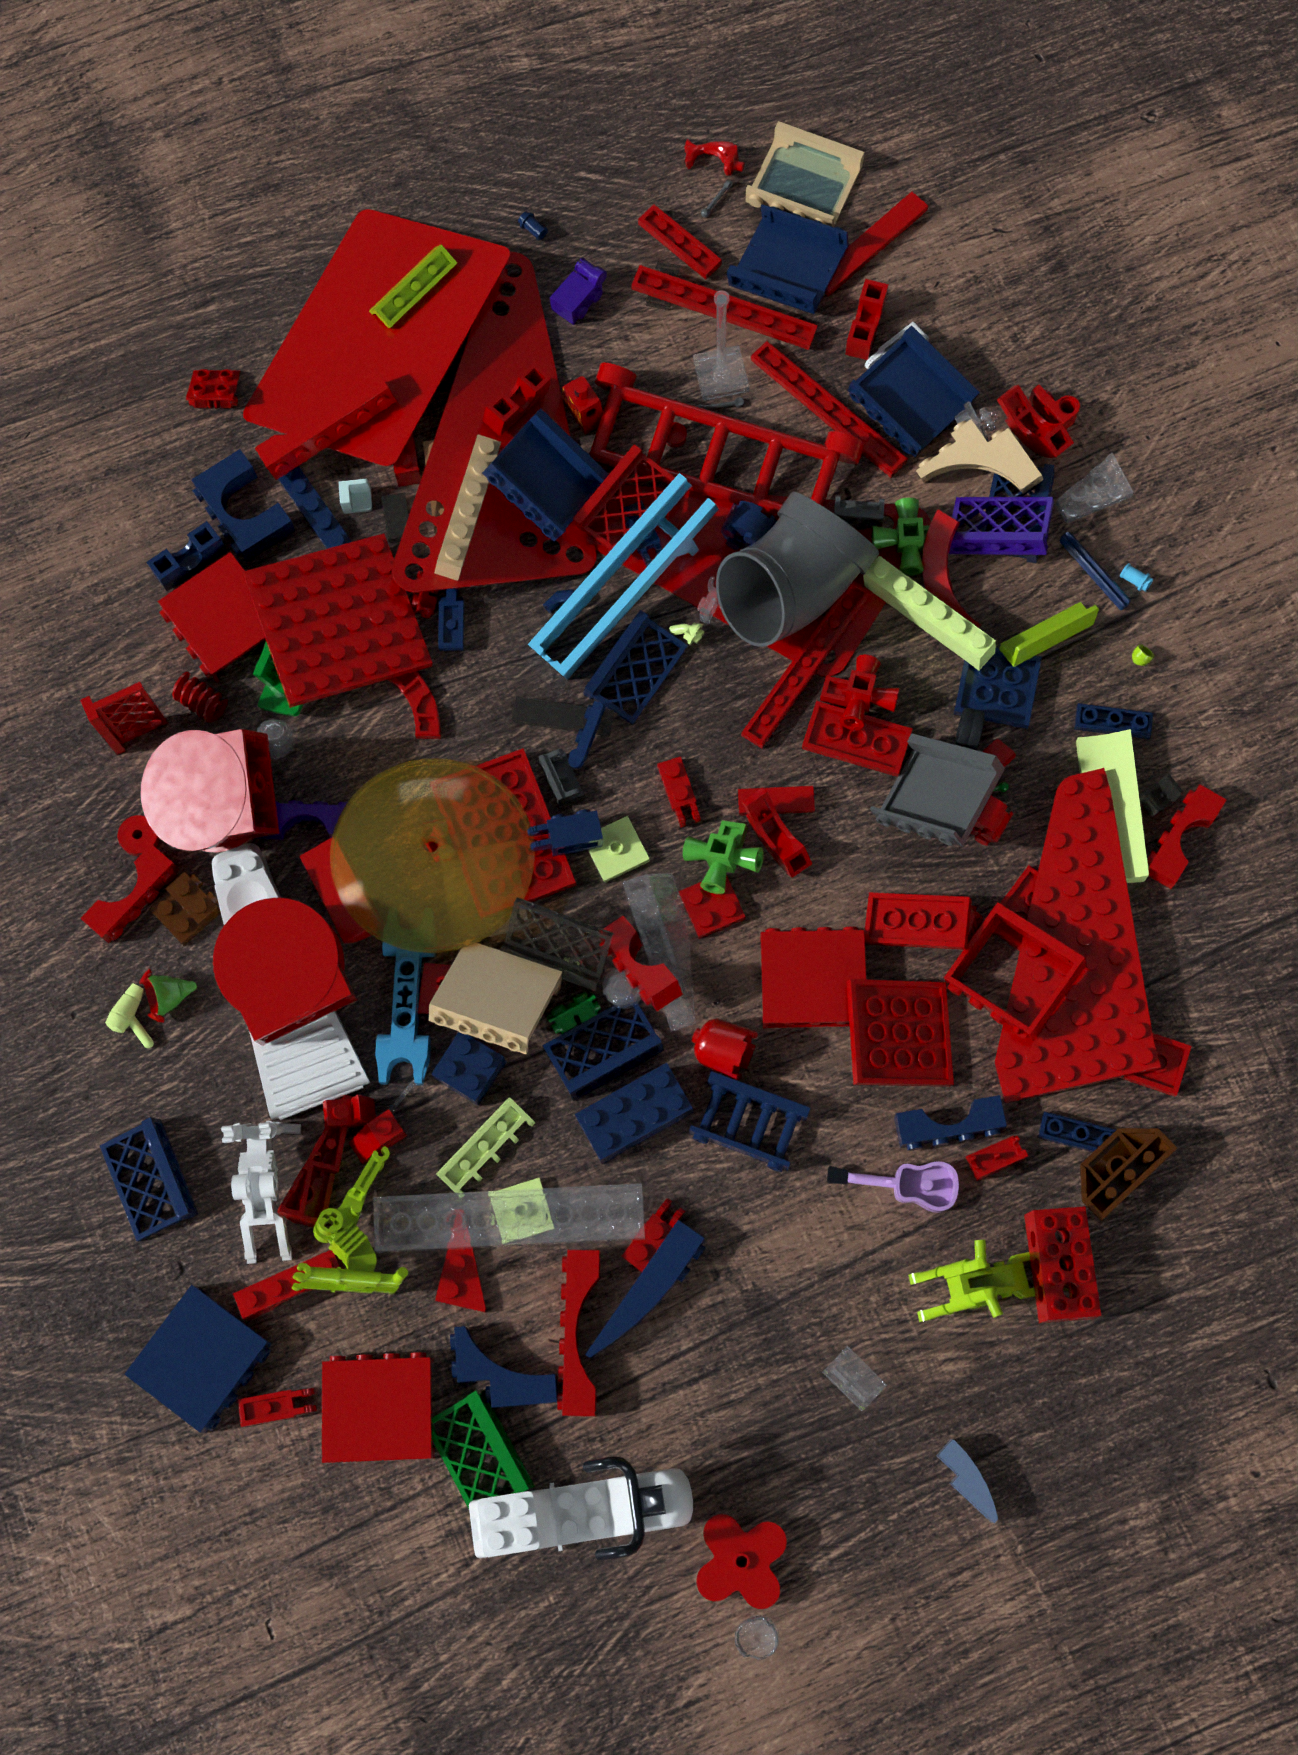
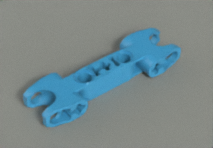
M390 907L383 930L382 947L383 956L396 957L391 1035L378 1034L376 1039L375 1056L379 1083L388 1085L393 1067L397 1063L407 1062L413 1066L414 1083L416 1085H424L427 1068L430 1063L431 1037L430 1035H418V1006L421 990L422 957H436L437 952L434 911L432 908H425L421 924L415 929L407 930L400 925L398 908ZM406 966H414L415 969L412 974L407 976L402 974ZM406 991H409L411 993V995L407 997V1005L409 1006V1008L405 1007L406 1003L402 997L406 995ZM411 1016L409 1025H399L401 1017Z

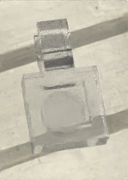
M715 577L709 579V593L706 598H701L697 608L700 611V621L707 624L710 623L719 604L716 588L713 586Z

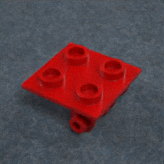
M230 369L194 370L186 395V400H189V406L194 408H207L208 406V408H212V400L214 401L215 408H219V404L221 408L232 409L233 406H237L238 399L235 396L241 371Z

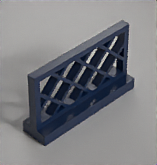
M1044 464V468L1037 467L1043 480L1024 494L1020 491L1013 495L1008 489L1013 483L1010 481L1004 483L1000 479V475L994 473L989 497H995V495L1003 490L1009 497H1022L1027 493L1031 497H1051L1055 478L1054 465ZM989 505L986 508V513L990 515L998 507L994 505L996 508L992 509L993 505ZM1016 505L1019 510L1022 509L1020 505ZM1038 505L1032 511L1039 515L1046 510V505ZM1004 513L1001 514L1005 518L1004 521H1006L1008 517ZM1028 513L1024 515L1028 522L1033 519ZM988 523L982 528L981 532H990L994 527ZM1014 523L1010 525L1014 531L1018 529ZM1037 523L1028 531L1042 532V527ZM1005 555L1026 558L1027 562L1037 563L1038 555Z
M639 610L588 682L583 692L589 699L594 698L596 701L603 703L605 707L632 725L688 647L687 644L647 618L648 614L642 610ZM647 627L657 632V641L645 642L643 633ZM673 643L680 649L676 655L665 656L663 644ZM659 645L661 657L648 659L646 647ZM642 647L644 660L631 662L629 652L632 649ZM627 657V663H622ZM667 660H671V662H670L669 665L667 666V662H666V661H667ZM662 661L664 672L660 675L652 676L649 663ZM646 664L648 676L634 678L632 666ZM629 667L631 679L617 681V669ZM613 676L614 682L608 683ZM658 679L655 685H653V680ZM649 681L650 692L638 695L636 683ZM632 683L634 696L621 698L619 685ZM615 686L617 699L607 700L600 695L604 688ZM639 699H644L640 705ZM635 700L637 710L633 716H630L623 711L622 702Z
M633 995L543 1045L573 1101L664 1051L660 1038L653 1030ZM632 1004L636 1011L633 1020L621 1018L622 1009ZM604 1019L614 1021L610 1033L597 1030L599 1023ZM618 1022L631 1025L628 1037L615 1034ZM636 1026L646 1028L650 1034L642 1040L632 1038ZM581 1032L591 1033L588 1046L575 1043L577 1034ZM596 1035L609 1038L605 1050L592 1047ZM613 1039L626 1042L623 1051L619 1053L610 1051ZM560 1044L569 1046L565 1058L554 1056L551 1049ZM573 1047L586 1050L583 1062L570 1060ZM590 1052L603 1054L601 1063L596 1066L587 1064ZM568 1064L581 1067L578 1076L571 1080L567 1079L565 1072Z
M152 1117L142 1121L141 1125L100 1145L136 1241H142L186 1218L190 1219L198 1215L162 1121ZM141 1132L144 1133L146 1138L143 1149L132 1146L135 1136ZM117 1144L125 1147L120 1161L113 1159L109 1148ZM130 1149L141 1153L136 1167L125 1163ZM146 1155L154 1158L155 1166L152 1173L141 1169ZM123 1167L134 1170L129 1185L123 1183L120 1178ZM139 1173L150 1176L145 1191L134 1187ZM156 1179L164 1183L165 1189L162 1197L151 1193ZM133 1190L144 1194L139 1208L131 1206L129 1201ZM149 1197L160 1200L155 1215L144 1211ZM165 1203L172 1205L176 1216L168 1220L160 1217ZM142 1214L153 1218L150 1228L144 1232L141 1231L139 1226Z

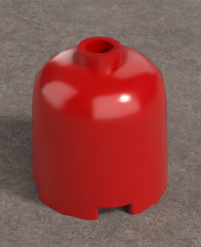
M711 1019L701 1029L697 1028L693 1034L692 1043H695V1057L702 1065L738 1081L742 1078V1074H739L741 1068L747 1069L756 1046L751 1043L753 1038L756 1039L758 1037V1033L723 1019Z

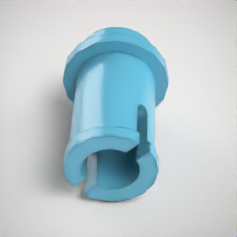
M1129 563L1120 574L1121 578L1137 586L1139 591L1143 590L1146 592L1153 582V578L1150 577L1151 574H1144Z

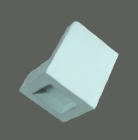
M368 479L339 481L340 505L344 514L372 511V495Z

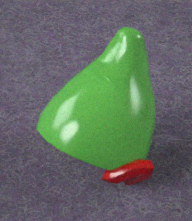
M151 969L144 973L139 984L144 985L151 1011L148 1016L157 1022L163 1023L165 1020L163 1016L175 1009L186 996L197 989V985L193 981L165 975H152Z

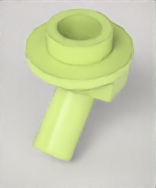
M695 622L692 625L679 624L669 628V632L672 635L684 634L683 638L687 640L689 645L693 642L697 644L705 631L702 630V623L697 624Z

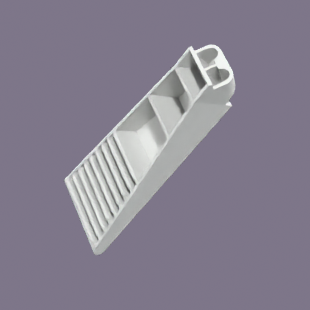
M247 843L219 853L213 858L214 886L224 925L237 911L248 904L267 898H281L273 881L266 858L257 845ZM336 1011L264 1046L256 1043L251 1036L271 1120L285 1119L319 1106L325 1100L340 1098L364 1088V1085L370 1084V1080Z

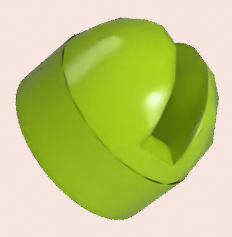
M1139 644L1132 653L1133 662L1140 666L1147 665L1154 658L1153 652L1142 644Z

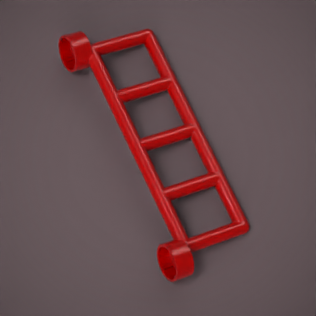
M603 362L600 364L595 384L610 392L589 454L598 463L616 467L625 456L606 450L622 400L661 411L647 455L658 465L660 464L675 416L714 427L715 430L699 478L665 467L662 468L674 477L679 473L683 475L687 482L692 485L689 489L690 491L732 504L735 503L736 505H739L740 501L751 502L763 508L762 513L778 518L780 517L777 515V512L783 503L767 499L783 448L823 460L811 500L823 507L838 461L849 464H858L865 443L849 434L830 431L828 432L825 444L822 445L633 388L637 377L634 372L612 363ZM729 432L769 444L753 494L713 482ZM643 462L637 469V474L650 476L652 475L651 467ZM658 479V480H657V481L664 482V483H667V484H670V483H671V482H669L667 479Z

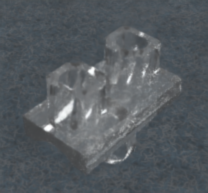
M970 401L963 404L965 410L955 416L957 423L959 424L964 420L968 422L972 419L986 441L989 442L990 439L984 427H987L989 431L996 429L994 422L998 419L997 413L995 411L988 412L984 407L979 410L981 417L978 418Z

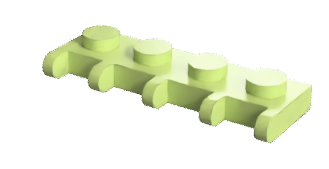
M509 1097L436 1175L463 1200L466 1195L460 1189L472 1176L480 1182L483 1178L477 1171L490 1157L498 1163L501 1159L495 1152L503 1143L510 1138L516 1144L519 1139L513 1133L524 1121L530 1126H533L535 1122Z

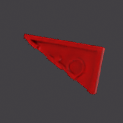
M458 1209L435 1301L486 1313L487 1308L470 1238L468 1221L465 1211Z

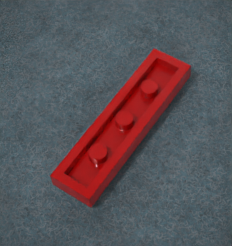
M655 204L638 218V225L705 280L722 265L721 258Z

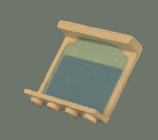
M778 121L775 127L774 141L753 185H747L746 202L757 208L761 207L762 204L769 207L774 206L781 211L791 214L796 213L803 218L818 220L825 225L834 227L861 171L864 152Z

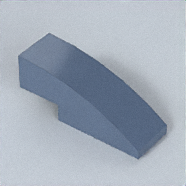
M950 1439L936 1455L956 1474L949 1484L991 1523H995L998 1520V1516L986 1482L968 1454L954 1439Z

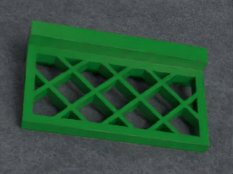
M483 1389L474 1391L463 1400L432 1418V1440L468 1509L470 1502L475 1500L476 1492L490 1497L501 1496L496 1494L500 1478L510 1482L514 1490L511 1494L526 1492L535 1487L496 1412L491 1408V1403H487L486 1394ZM466 1404L469 1405L473 1413L470 1424L457 1420L459 1409ZM451 1413H453V1417H452V1418L446 1417V1416L450 1415ZM440 1420L451 1422L448 1436L438 1435L433 1424ZM455 1424L469 1428L465 1443L452 1439ZM473 1429L484 1433L486 1439L483 1448L470 1444ZM450 1443L464 1447L460 1462L450 1458L448 1454ZM468 1448L482 1452L478 1467L465 1464ZM486 1454L496 1456L499 1462L497 1472L483 1469ZM463 1468L477 1471L473 1486L463 1483L461 1479ZM481 1473L495 1477L491 1492L478 1488Z

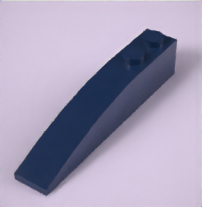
M678 1220L585 1355L592 1359L616 1343L636 1327L662 1301L678 1280L682 1283L691 1270L687 1267L693 1258L698 1260L706 1247L702 1244L705 1238Z

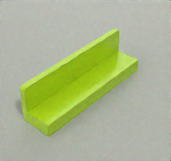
M442 244L435 247L380 299L369 312L372 315L376 314L390 328L445 276L457 262Z
M1079 602L1001 643L999 650L1015 667L1094 625L1099 608L1094 605L1086 609Z

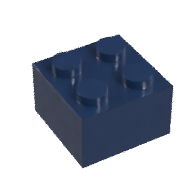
M458 1032L433 1070L432 1076L438 1082L479 1106L507 1062L504 1056L471 1036Z

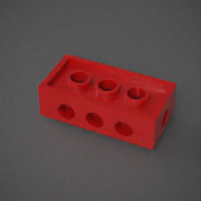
M1086 1206L1032 1210L1025 1214L1024 1218L1039 1323L1089 1320L1100 1317L1101 1309ZM1056 1232L1061 1236V1243L1056 1239ZM1059 1260L1064 1262L1065 1270L1060 1267ZM1063 1287L1068 1289L1069 1298L1064 1295Z

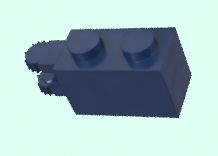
M584 809L570 816L558 814L547 820V824L533 826L527 830L529 836L548 834L549 839L533 842L531 850L551 849L553 856L603 846V835L597 810L590 811L589 809Z

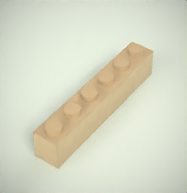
M477 435L440 550L435 574L457 581L459 579L489 485V481L482 472L498 456L501 445L500 441Z

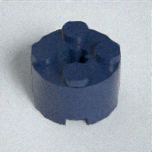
M740 501L739 505L734 503L721 527V533L727 539L726 545L733 550L744 549L752 545L777 522L775 517L771 515L768 518L761 512L763 508L747 501Z

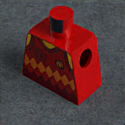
M580 376L562 387V399L586 435L598 428L603 410L598 396L586 378Z

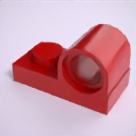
M1040 384L1031 391L1029 402L1047 422L1053 424L1062 423L1066 430L1074 424L1080 409V403L1077 398L1066 395L1055 401L1053 395L1048 390H1044ZM1066 409L1069 410L1071 413H1065L1062 410Z

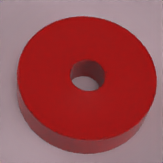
M142 815L127 818L120 825L117 834L120 846L132 856H140L151 844L157 847L160 839L151 829L146 817ZM141 832L142 837L135 839V835Z

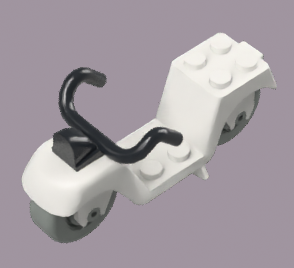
M612 1456L585 1461L583 1463V1470L589 1473L619 1468L625 1476L556 1488L554 1483H550V1489L473 1500L469 1504L475 1555L477 1558H487L558 1546V1550L563 1551L562 1545L633 1534L631 1542L627 1545L601 1548L595 1552V1557L598 1561L628 1557L637 1553L640 1549L645 1532L685 1526L689 1523L693 1513V1498L689 1480L684 1472L678 1468L636 1474L629 1461L623 1457Z

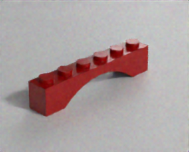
M377 369L355 382L345 402L323 422L297 433L273 435L256 446L255 450L266 468L277 480L323 449H326L332 443L346 436L355 428L369 421L378 413L389 408L397 400Z
M567 1250V1256H562V1273H566V1283L561 1284V1300H566L565 1311L560 1312V1327H565V1336L559 1340V1355H564V1366H559L558 1382H563V1394L558 1393L557 1410H562V1416L596 1417L597 1389L582 1365L578 1351L577 1331L583 1305L591 1290L600 1280V1250Z

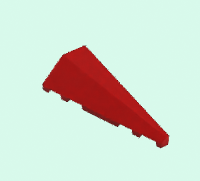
M345 1095L342 1099H351L353 1097ZM331 1127L323 1130L279 1206L278 1214L293 1223L314 1228L320 1213L329 1208L334 1177L339 1172L347 1127Z

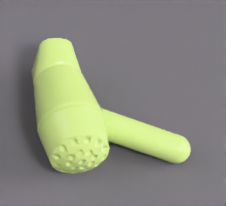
M132 983L111 1009L105 1023L112 1031L124 1033L130 1026L144 1047L151 1048L154 1045V1041L135 1017L144 989Z

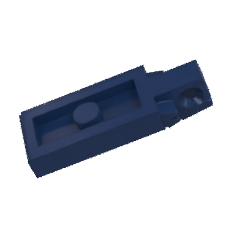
M458 588L446 589V597H441V601H439V651L464 650L463 597H458Z

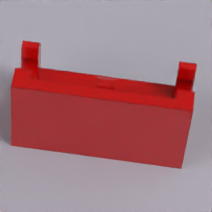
M1013 1135L965 1157L976 1181L1024 1161L1028 1157L1026 1150L1022 1149L1019 1144L1020 1139L1018 1136L1014 1137Z

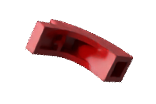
M1014 385L996 399L1007 416L1005 422L1024 445L1038 455L1055 458L1074 444L1062 423H1049L1034 410L1019 385Z
M763 787L742 801L747 812L746 817L756 835L773 859L791 878L812 865L805 846L787 829L779 817L768 792Z

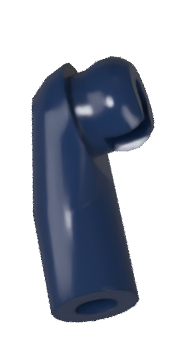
M569 589L555 592L543 604V607L549 613H552L561 603H565L575 590Z

